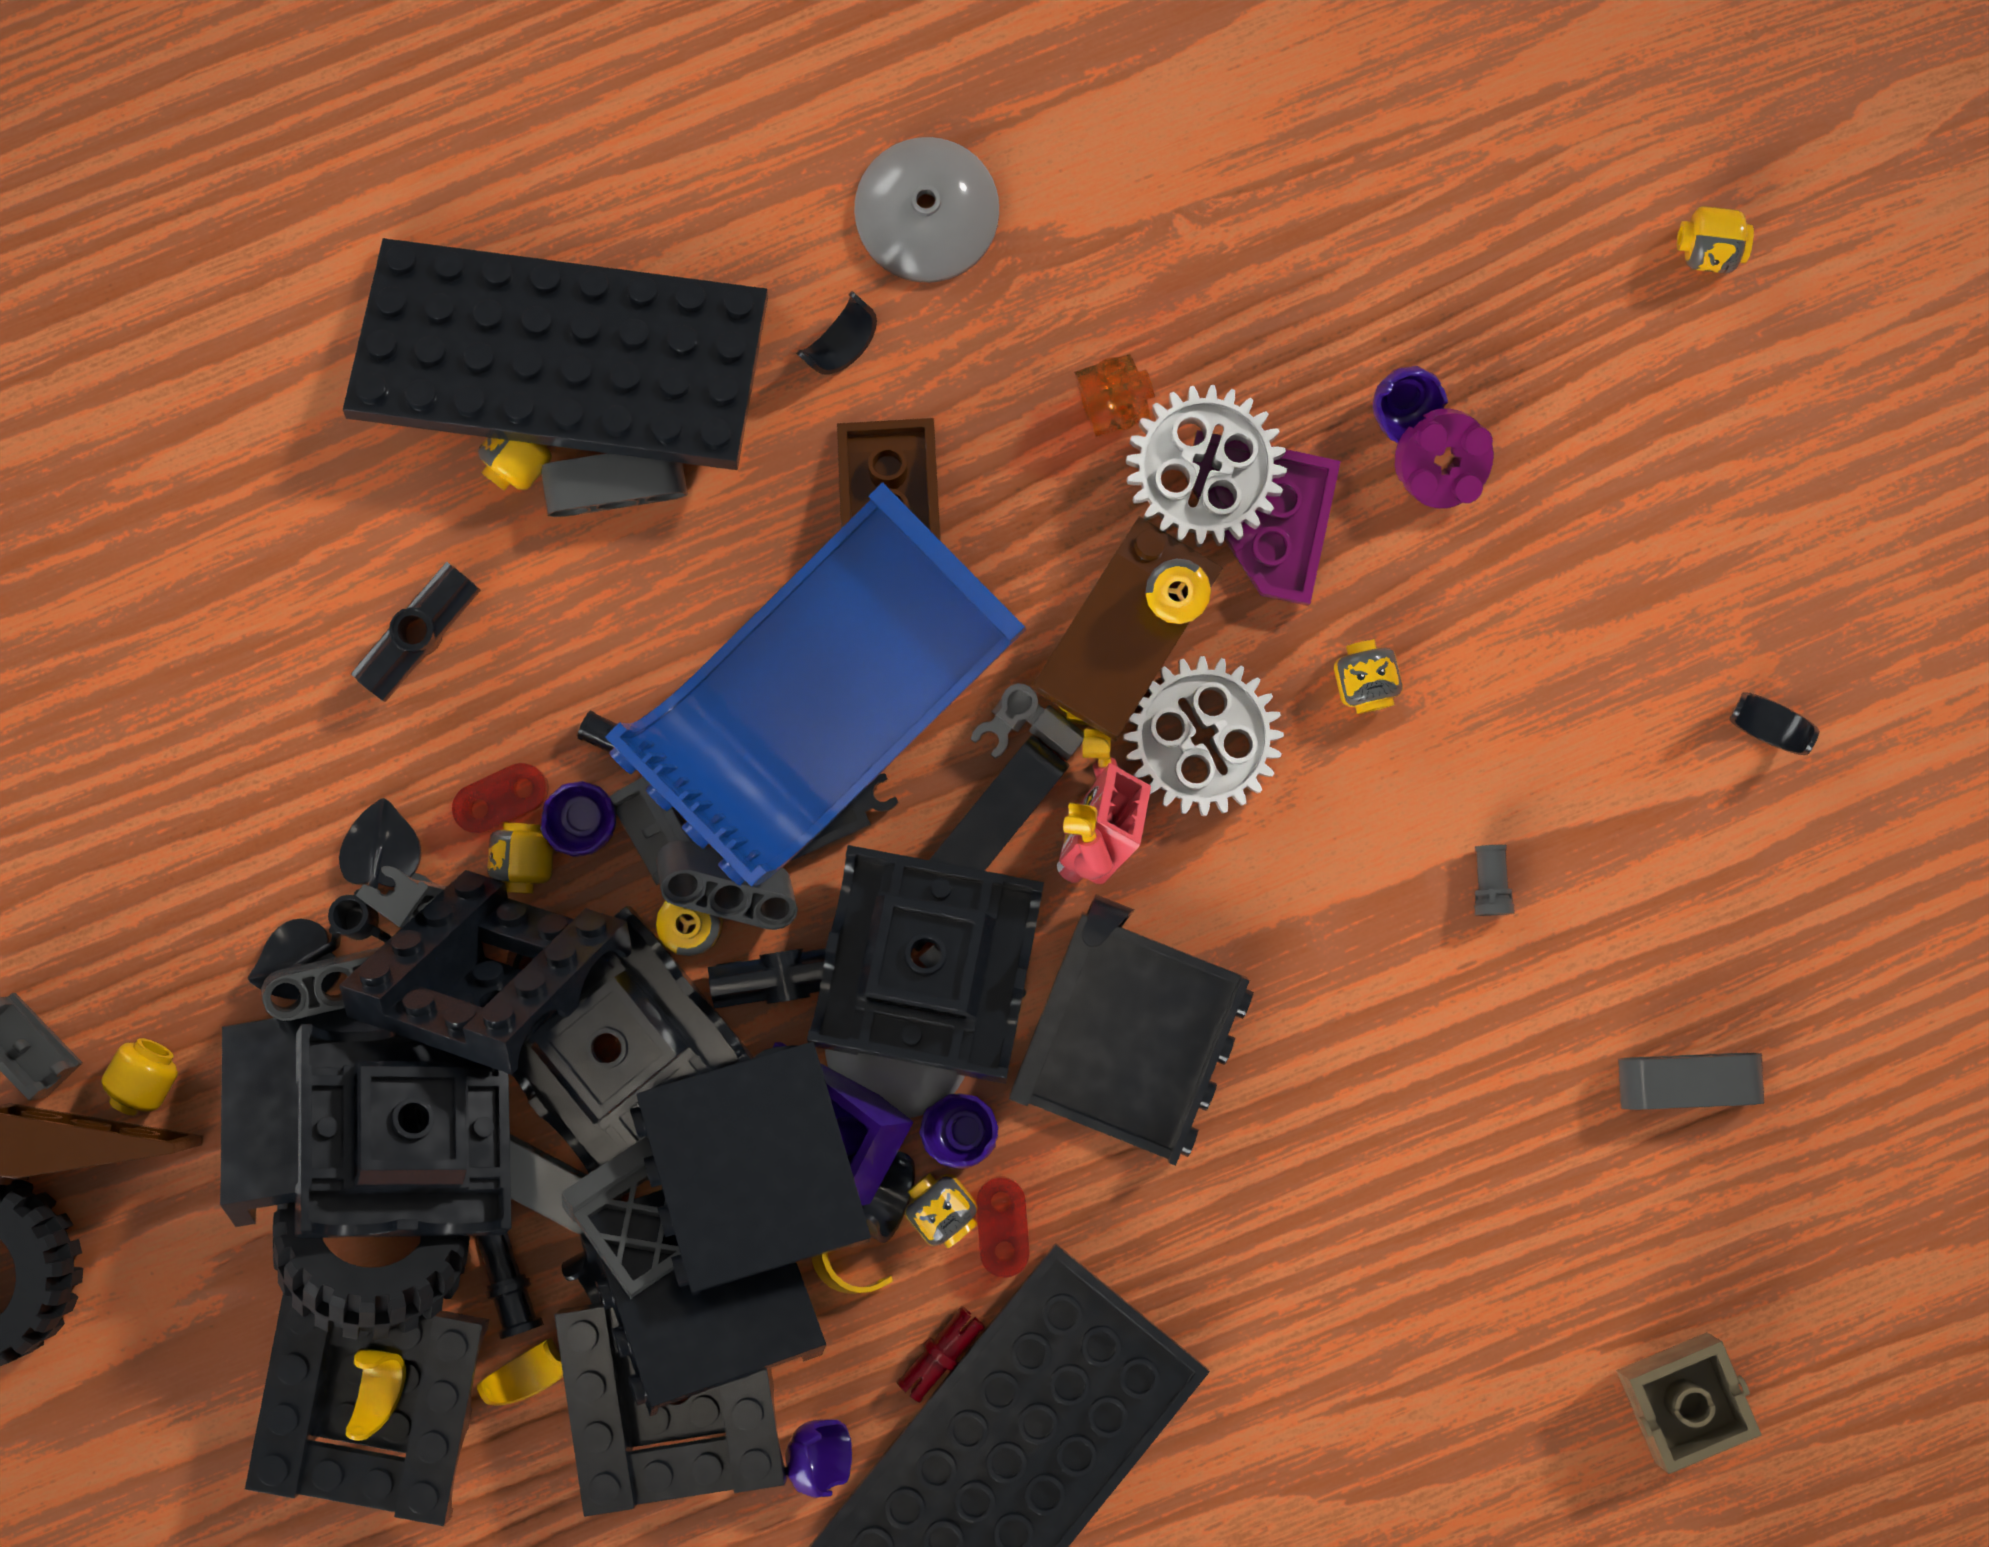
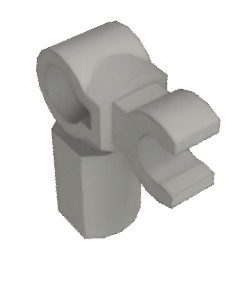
M1017 683L1005 690L1002 699L991 711L995 715L994 719L991 722H984L978 725L971 737V740L976 743L984 733L992 732L996 734L999 744L991 753V756L996 759L1007 749L1010 731L1013 729L1018 732L1027 721L1032 725L1029 729L1030 733L1064 760L1068 761L1083 742L1084 732L1072 722L1067 721L1062 714L1050 705L1046 709L1042 708L1038 704L1036 692L1026 684Z

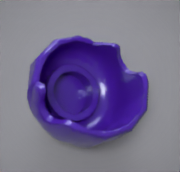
M1418 366L1404 367L1393 370L1379 383L1374 393L1372 409L1384 434L1390 440L1398 443L1402 434L1409 426L1414 428L1420 421L1426 419L1423 415L1432 410L1443 409L1448 404V398L1436 375Z
M584 781L563 784L549 796L543 805L540 829L542 835L555 851L572 857L592 855L604 848L613 836L616 828L615 805L609 795L599 786Z
M958 1093L948 1094L934 1105L927 1107L923 1113L919 1134L925 1151L939 1164L954 1169H964L979 1164L991 1154L996 1147L999 1127L992 1109L977 1096Z
M808 1421L799 1426L792 1434L785 1453L786 1474L797 1492L813 1498L832 1496V1491H829L831 1487L845 1484L848 1481L852 1464V1442L846 1425L841 1421Z

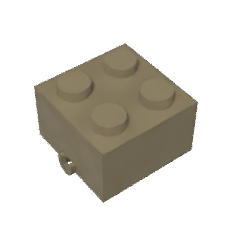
M1707 1332L1616 1370L1654 1462L1668 1474L1762 1435L1746 1399V1396L1750 1395V1391L1742 1376L1736 1375L1723 1342Z

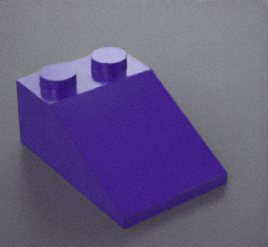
M775 1042L772 1048L787 1045L782 1042ZM820 1063L861 1204L868 1205L874 1198L913 1121L879 1094Z

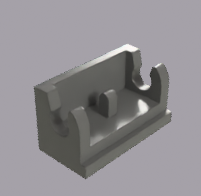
M642 776L609 797L615 805L617 816L652 875L651 877L655 884L659 885L656 864L659 850L664 845L673 841L695 842L682 829L685 823L674 807L668 812L665 811L648 795L645 789L650 783Z
M383 866L381 871L384 875L393 878L396 883L394 891L389 890L385 895L381 894L380 890L363 884L355 896L395 925L403 928L447 886L435 884L419 873H414L410 878L397 868Z
M12 993L8 997H0V1071L29 1101L46 1098L83 1062L16 993Z

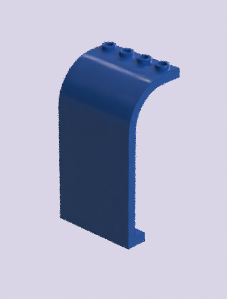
M883 482L868 496L871 500L687 682L641 719L633 723L619 722L605 736L614 746L609 752L611 757L629 774H632L637 769L650 783L645 789L648 795L667 812L674 807L687 821L682 826L685 833L703 849L710 844L723 857L718 863L719 867L739 886L745 881L751 887L760 885L787 864L823 831L1027 630Z

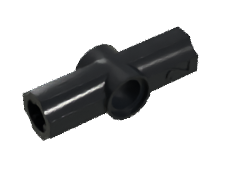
M446 562L411 604L393 616L388 631L352 671L351 675L366 689L386 702L425 655L431 654L439 647L443 634L478 595L481 589L450 563ZM422 619L427 627L426 636L421 642L410 644L406 638V629L411 622Z
M803 948L759 955L760 959L729 962L708 967L709 986L714 1009L766 1001L767 1004L810 997V993L820 991L826 948L803 952Z

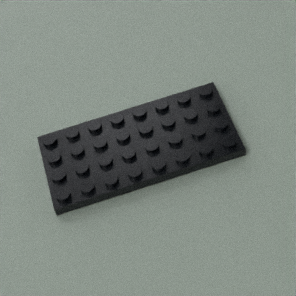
M383 238L343 412L346 419L738 470L766 313L768 291L767 288Z
M1055 1243L960 1359L958 1365L947 1375L808 1547H1069L1210 1371Z

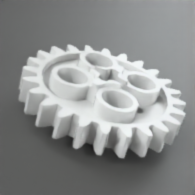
M1210 385L1206 398H1200L1196 388L1190 386L1187 401L1182 402L1175 392L1170 393V409L1166 410L1162 405L1155 403L1152 411L1156 421L1153 422L1149 419L1141 418L1138 424L1146 434V437L1131 436L1129 443L1141 451L1140 454H1132L1126 457L1127 465L1139 468L1138 472L1127 477V484L1141 485L1142 490L1133 497V503L1138 504L1148 501L1150 506L1143 517L1146 521L1159 515L1163 519L1159 528L1161 532H1166L1173 525L1178 528L1177 540L1180 542L1185 539L1188 532L1194 533L1197 547L1202 546L1206 534H1212L1217 546H1222L1225 531L1227 530L1237 540H1240L1243 537L1241 525L1243 522L1257 529L1260 521L1255 511L1258 510L1262 513L1270 514L1274 509L1265 496H1280L1283 491L1279 485L1272 482V479L1284 477L1287 473V468L1274 464V460L1284 456L1286 450L1283 447H1271L1270 444L1280 431L1278 428L1266 431L1262 428L1269 415L1267 411L1255 417L1249 414L1253 404L1252 398L1246 400L1240 407L1235 405L1234 389L1227 393L1224 400L1217 399L1215 385ZM1185 424H1194L1202 430L1204 441L1196 446H1187L1178 438L1177 430ZM1220 425L1223 427V434L1212 461V467L1219 471H1210L1197 506L1190 507L1188 500L1200 470V466L1193 463V461L1201 462L1203 460L1214 427ZM1233 440L1242 441L1250 450V458L1241 463L1233 462L1226 456L1224 445ZM1168 470L1182 472L1187 478V488L1178 493L1166 490L1161 482L1162 474ZM1216 486H1224L1232 492L1234 504L1227 509H1218L1209 502L1208 491Z
M1205 656L1199 657L1196 670H1191L1185 659H1180L1178 662L1179 674L1175 676L1165 666L1162 667L1160 674L1163 683L1159 685L1154 681L1148 688L1151 696L1149 698L1143 697L1138 704V707L1142 709L1141 713H1133L1128 720L1129 723L1137 726L1136 731L1123 735L1124 741L1137 743V749L1126 755V760H1141L1143 765L1133 776L1139 779L1149 775L1152 779V782L1149 784L1151 785L1150 794L1159 788L1165 791L1162 801L1164 807L1169 805L1175 797L1181 799L1180 809L1182 814L1188 812L1192 802L1198 803L1201 816H1207L1210 802H1215L1222 814L1228 812L1227 798L1232 797L1241 806L1246 804L1243 789L1247 787L1257 794L1260 793L1262 787L1257 781L1256 776L1259 774L1264 777H1272L1274 772L1265 764L1266 759H1278L1282 754L1278 750L1269 747L1270 741L1284 737L1283 732L1272 730L1269 723L1281 716L1280 712H1266L1264 706L1273 698V695L1270 693L1257 697L1254 691L1258 687L1260 679L1257 677L1247 684L1242 682L1244 667L1241 665L1231 675L1225 673L1226 662L1223 658L1218 661L1214 670L1208 669ZM1206 690L1219 692L1224 700L1222 713L1216 716H1209L1203 713L1198 704L1200 693ZM1184 698L1187 700L1193 715L1202 729L1211 727L1214 730L1215 735L1210 739V744L1228 769L1225 775L1219 773L1210 752L1203 743L1196 746L1192 743L1191 738L1195 735L1196 729L1188 716L1178 704L1179 699ZM1163 715L1177 717L1183 727L1180 738L1174 741L1162 739L1156 730L1158 718ZM1240 732L1248 738L1249 751L1245 757L1234 758L1225 751L1224 739L1228 733ZM1191 756L1201 758L1208 768L1205 780L1198 784L1187 781L1181 772L1183 761Z

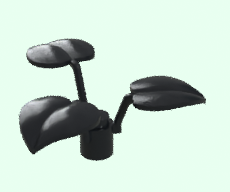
M382 798L368 807L357 818L346 834L339 854V865L342 875L348 882L356 885L369 883V886L378 889L380 883L387 887H395L394 879L385 876L381 868L383 866L394 867L411 878L420 864L421 845L411 825L389 800ZM357 889L354 895H343L331 904L328 912V920L331 925L329 932L332 934L330 943L326 929L317 922L302 918L285 922L267 940L258 962L248 976V980L254 986L261 989L264 980L273 972L334 958L336 956L332 952L339 948L341 934L354 940H363L372 935L385 943L392 936L378 928V912L355 896L360 890ZM342 972L327 974L322 980L321 990L325 993L330 991L340 979ZM282 983L273 989L271 995L297 1000L299 989L293 984Z

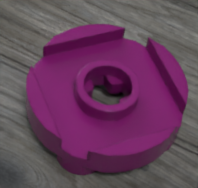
M1436 409L1423 415L1426 419L1420 421L1414 428L1409 426L1398 442L1394 465L1399 480L1403 482L1405 489L1416 500L1432 508H1451L1461 503H1472L1481 495L1483 485L1486 483L1492 469L1494 451L1491 433L1474 418L1456 409ZM1446 447H1451V454L1454 455L1453 461L1447 468L1441 470V466L1434 463L1436 455H1444Z

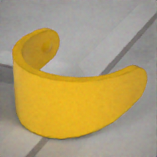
M828 1253L812 1257L815 1272L820 1279L830 1288L839 1292L849 1294L867 1293L878 1290L894 1281L890 1275L865 1287L852 1286L836 1275L830 1265Z
M552 1338L536 1345L477 1384L480 1397L488 1405L501 1406L521 1401L547 1389L563 1377L560 1351Z
M360 1348L355 1354L354 1365L363 1370L357 1402L346 1427L345 1434L349 1439L357 1441L368 1439L383 1427L394 1412L401 1398L406 1380L405 1361L398 1354L367 1348Z

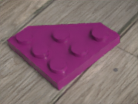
M1197 430L1193 446L1199 445L1204 441L1202 431ZM1212 433L1203 460L1201 462L1193 461V463L1200 466L1192 489L1198 500L1210 471H1219L1212 467V461L1222 435ZM1233 440L1224 445L1225 454L1231 461L1241 463L1250 458V450L1244 442ZM1285 449L1284 456L1274 460V464L1287 468V473L1284 477L1272 479V482L1279 485L1283 491L1280 496H1265L1274 507L1272 512L1265 514L1256 510L1255 513L1260 521L1257 529L1243 522L1241 523L1243 537L1240 540H1237L1229 530L1225 531L1224 540L1261 596L1309 606L1311 604L1341 461ZM1216 486L1208 491V499L1212 506L1218 509H1227L1234 504L1233 494L1228 488Z

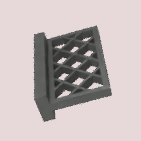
M648 1136L562 1191L563 1209L572 1222H577L630 1299L674 1270L671 1257L681 1254L679 1246L662 1244L664 1231L661 1223L657 1243L627 1238L632 1213L660 1217L657 1207L634 1203L637 1187L649 1180L643 1159L653 1155ZM629 1193L628 1202L618 1201V1199ZM605 1208L626 1211L621 1236L599 1233L590 1218ZM608 1244L619 1246L617 1257ZM625 1247L655 1252L652 1269L633 1281L622 1266ZM661 1253L671 1255L659 1263Z

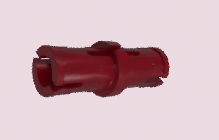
M963 1306L958 1309L956 1315L935 1339L929 1337L923 1344L925 1351L905 1374L896 1381L899 1387L906 1393L918 1378H922L910 1391V1397L918 1403L923 1400V1397L947 1369L953 1371L958 1365L956 1358L978 1333L985 1328L983 1323L977 1317H974L966 1328L960 1331L971 1318V1312Z

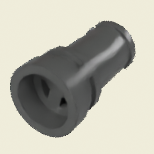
M1507 845L1475 846L1478 874V890L1475 891V916L1515 914L1512 889H1508Z

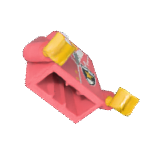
M1084 729L1082 748L1083 758H1098V761L1093 764L1096 781L1080 804L1069 803V816H1066L1063 822L1065 835L1059 862L1057 863V870L1064 879L1072 883H1077L1082 878H1085L1095 884H1104L1137 850L1141 844L1151 785L1118 768L1116 759L1110 758L1111 738L1097 729Z

